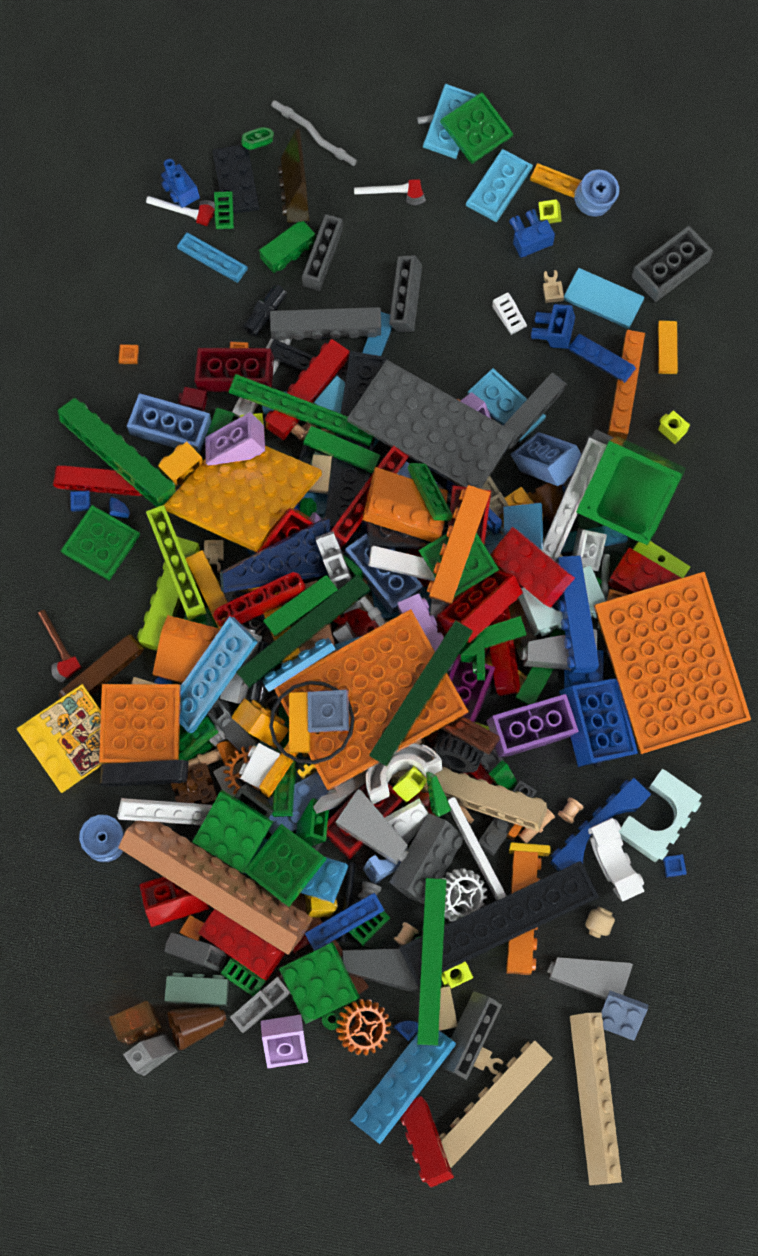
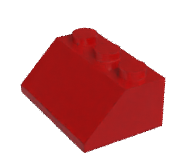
M289 508L257 553L315 522L301 511Z
M165 877L139 884L145 912L151 927L209 909L207 903Z

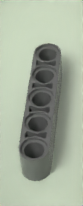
M551 373L503 425L516 433L508 447L509 449L525 435L566 389L568 384L556 374Z

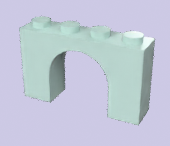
M588 566L583 568L590 614L591 617L596 619L597 615L593 605L606 602L592 567ZM524 587L521 588L523 593L518 598L534 636L539 634L541 636L548 635L557 628L562 630V612L544 605Z
M663 768L649 789L664 798L671 805L674 813L672 825L665 830L654 831L646 828L629 816L621 830H619L622 840L653 862H656L658 859L663 860L669 851L666 847L669 843H675L680 835L677 831L680 827H686L690 821L688 815L691 811L694 813L701 805L699 800L702 797Z

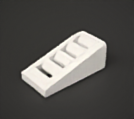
M509 293L493 300L492 307L511 335L527 327ZM515 315V317L509 320L507 319L508 317ZM517 320L519 321L518 324L511 326L512 323L516 322Z

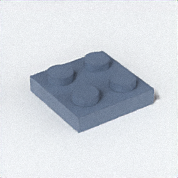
M348 690L308 692V732L349 731Z
M610 990L600 1012L602 1013L603 1029L634 1041L648 1010V1004Z

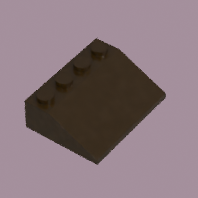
M296 129L281 156V165H278L279 176H283V178H279L280 189H284V191H281L282 202L286 203L282 204L283 216L287 215L288 223L309 221L300 129Z

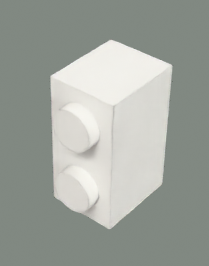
M258 743L257 747L253 745L248 754L251 757L249 763H244L239 772L242 775L240 779L260 789V784L280 754Z

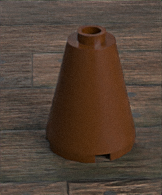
M547 483L535 489V492L527 494L534 503L542 504L543 519L549 527L564 496L562 484L556 486Z
M218 1006L169 1011V1026L173 1030L174 1035L172 1036L177 1049L184 1050L223 1027L224 1021H226L224 1010H220Z

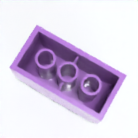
M566 694L500 713L486 720L489 731L500 736L495 749L498 756L502 758L566 739L579 732Z

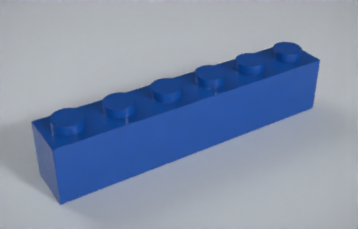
M581 555L558 557L556 562L575 577L559 597L560 600L558 602L559 612H562L563 617L561 627L566 635L564 646L565 649H568L569 654L567 664L571 668L572 674L595 672L599 667Z

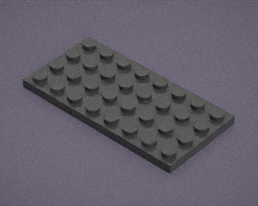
M388 360L385 361L347 418V422L390 447L394 445L408 455L409 458L418 463L426 464L430 470L460 487L471 485L482 489L516 435L512 430Z

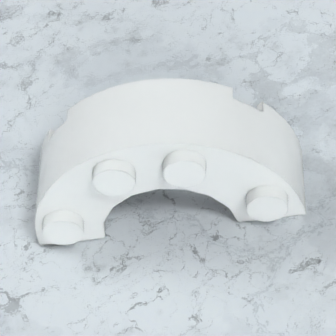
M413 743L395 753L387 767L379 762L368 768L366 772V786L371 803L375 804L389 797L388 782L398 771L410 770L414 766L425 777L427 772L435 774L441 771L442 760L439 755L424 744Z
M610 818L589 828L588 833L593 834L590 842L607 881L613 883L615 886L613 891L621 901H625L644 892L642 887L644 882L641 875L632 869L629 856L622 850L623 842L620 838L619 830L621 828L618 821Z

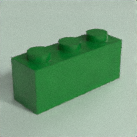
M304 221L297 222L259 250L260 259L273 273L278 270L281 271L290 261L298 259L301 253L313 248L316 235Z

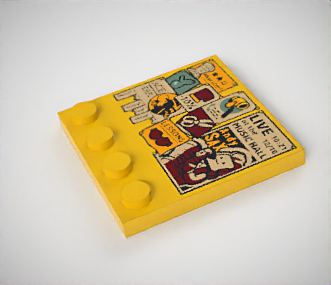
M83 684L17 728L61 793L98 769L102 764H105L99 763L101 710Z

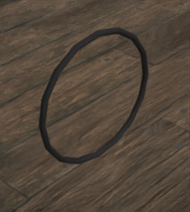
M306 681L293 685L279 696L271 710L269 728L274 744L283 755L298 763L317 764L332 759L345 748L353 734L355 717L349 701V714L351 717L349 734L342 746L330 756L317 760L298 759L287 753L276 740L273 728L275 710L281 700L294 689L309 684L326 686L331 690H339L326 682Z

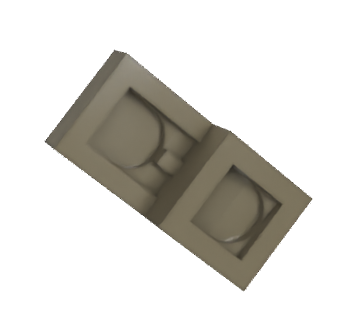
M489 476L482 489L491 490L489 508L499 516L504 512L503 507L509 505Z

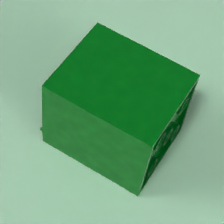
M616 436L609 440L576 512L648 545L660 524L686 467Z

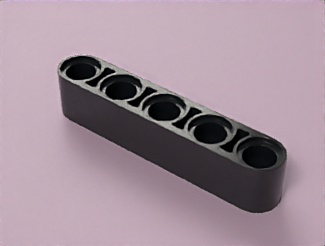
M185 760L102 764L100 785L115 787L186 783L188 780L189 762Z

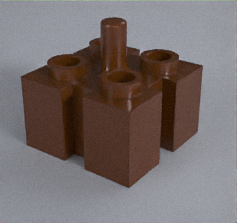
M206 763L192 767V772L188 773L186 783L171 784L176 795V802L213 805L218 797Z

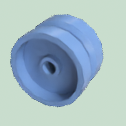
M599 169L590 171L584 176L575 190L574 199L576 206L588 216L596 217L605 214L619 196L618 182L607 171Z
M97 815L91 817L83 824L79 840L84 851L92 859L98 862H110L116 860L123 853L118 847L125 831L115 818L108 815Z

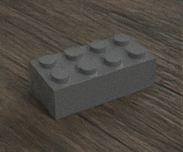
M687 226L634 267L632 278L657 302L708 263L713 250L690 226Z
M428 813L408 849V855L400 863L390 884L407 898L424 905L426 878H443L457 850L462 845L464 840L462 834L447 820Z

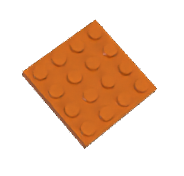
M102 684L99 763L179 760L181 685Z

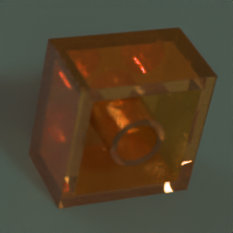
M149 1001L109 1017L117 1040L121 1043H127V1045L138 1041V1037L141 1035H146L147 1037L157 1033V1028L161 1027L153 1005Z

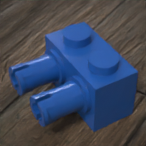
M173 159L165 160L164 166L166 171L161 174L163 178L161 184L166 192H170L173 202H177L183 208L199 199L197 186L180 164L175 165Z
M532 209V213L528 211L525 214L531 224L528 228L524 227L520 216L512 217L509 220L515 231L513 244L520 258L553 245L555 234L548 220L541 222L536 209Z
M554 304L552 313L536 312L535 323L549 324L548 329L533 327L531 338L547 340L552 348L568 349L575 321L572 305Z

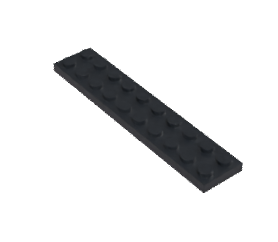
M350 351L341 414L345 416L351 414L385 363L387 357ZM337 434V437L373 452L375 437L372 438L371 444L368 446ZM335 457L325 517L330 519V528L335 526L368 481L370 472ZM362 522L355 530L356 533H361Z
M579 861L445 925L442 973L599 898L582 862ZM423 936L399 947L416 985L420 984Z

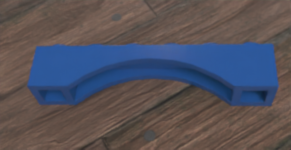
M635 778L630 782L626 780L619 787L621 791L617 795L613 793L606 800L608 804L603 809L599 807L592 814L594 818L590 822L586 820L578 828L580 832L576 836L572 834L565 841L567 845L562 850L558 848L551 855L553 859L550 864L557 871L579 861L583 864L585 847L591 836L588 833L589 828L613 816L635 812L650 797L651 793Z

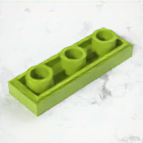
M651 541L648 545L638 542L633 549L681 578H684L690 569L689 565Z

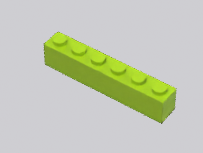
M162 505L146 511L188 621L207 614L165 506Z
M177 537L185 558L199 552L200 548L197 542ZM165 561L163 564L164 573L157 580L156 594L153 593L150 600V611H147L144 616L145 625L143 629L139 630L137 636L142 647L154 651L158 649L161 631L167 615L176 617L181 603Z

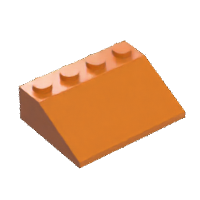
M377 467L375 468L362 520L430 542L440 538L445 521L433 520L414 480ZM439 488L447 503L448 491Z
M167 615L159 639L153 676L183 684L220 629Z

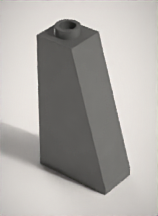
M400 949L342 951V956L340 957L350 976L410 992H416L418 989Z

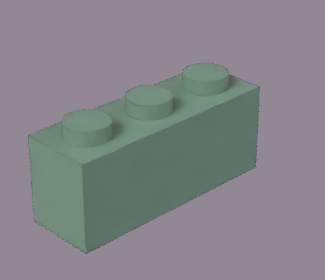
M172 973V976H167L165 1001L167 1003L227 1006L229 981L224 979L223 975H212V978H204L203 974H192V977H184L183 973Z

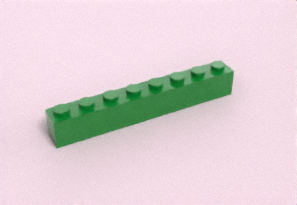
M73 398L58 409L60 422L155 507L164 505L175 493V484L171 479H166L157 467L154 468L146 457H141L132 445L129 446L121 435L115 434L112 428L107 423L104 424L96 413L90 412L83 402Z

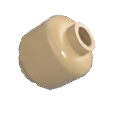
M602 907L592 909L585 923V926L590 930L589 934L600 938L601 935H609L615 922L612 916L613 913Z

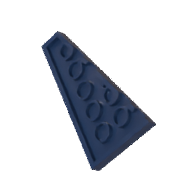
M325 517L221 571V591L225 593L261 587L292 572L298 573L302 579L329 575L315 537L330 532V519Z

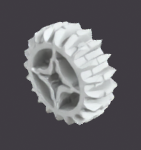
M454 869L452 873H445L446 878H441L446 879L444 918H449V921L453 922L486 906L483 903V899L485 900L488 897L483 895V893L487 889L482 887L485 882L479 880L480 876L478 874H474L471 870ZM465 880L469 886L463 887L459 884V881ZM455 905L463 907L464 910L461 912H457L453 907Z

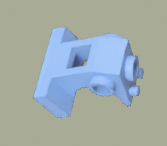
M374 855L369 858L363 871L371 883L376 885L383 878L396 871L401 861L396 865L388 859L379 860Z

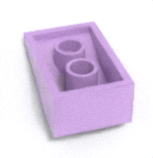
M249 412L205 437L206 464L209 466L250 460L265 451L264 425Z

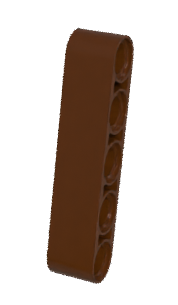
M131 634L126 636L59 692V697H64L82 684L90 696H92L102 687V684H106L140 656L144 648Z

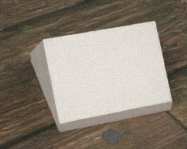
M578 528L572 556L581 555L583 568L591 566L593 571H599L607 534Z

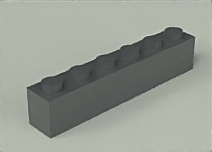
M381 308L270 311L271 338L282 341L293 338L295 340H302L304 338L321 339L323 337L338 339L340 337L357 338L359 336H367L373 338L381 336Z

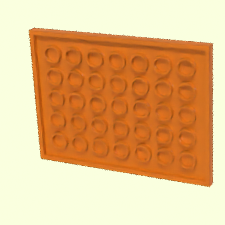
M705 572L593 605L640 754L751 720Z
M411 609L312 664L274 688L278 697L293 685L306 681L326 682L339 690H348V698L355 717L353 734L345 748L330 760L314 764L328 791L379 763L370 757L369 754L435 653ZM447 673L397 752L469 712ZM309 684L296 688L290 693L333 690L326 686ZM288 694L281 700V703L289 716ZM349 714V728H350L351 717H350V714ZM349 731L310 733V752L308 754L311 760L330 756L342 746Z

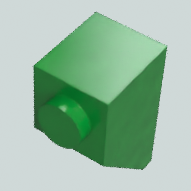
M315 798L310 800L298 820L296 835L310 846L326 842L329 810L316 813L313 806L317 803L318 799Z

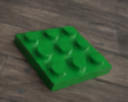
M482 92L440 120V123L471 164L514 135Z
M92 505L62 548L61 553L110 581L139 538L140 533Z
M477 533L454 598L499 571V568ZM447 534L419 550L435 578L437 574L433 572L436 563H441L443 558L440 555L443 543L447 544L450 538L446 536Z
M222 790L192 842L241 873H244L274 821Z
M281 824L244 872L290 907L327 858Z
M333 942L279 968L305 1024L360 998Z

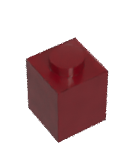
M184 387L183 393L179 394L178 403L182 406L204 412L208 400L207 392Z

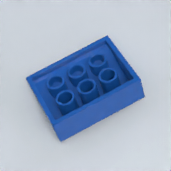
M616 678L574 685L559 691L560 696L567 695L579 731L571 735L578 767L638 754L629 716Z

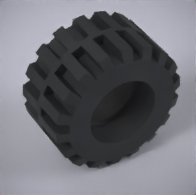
M442 729L439 730L432 750L441 758L443 766L464 773L477 771L484 754L483 751Z

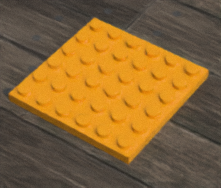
M265 446L263 453L250 460L208 466L205 459L203 464L198 466L164 506L169 513L257 552L289 508H294L322 476V471Z

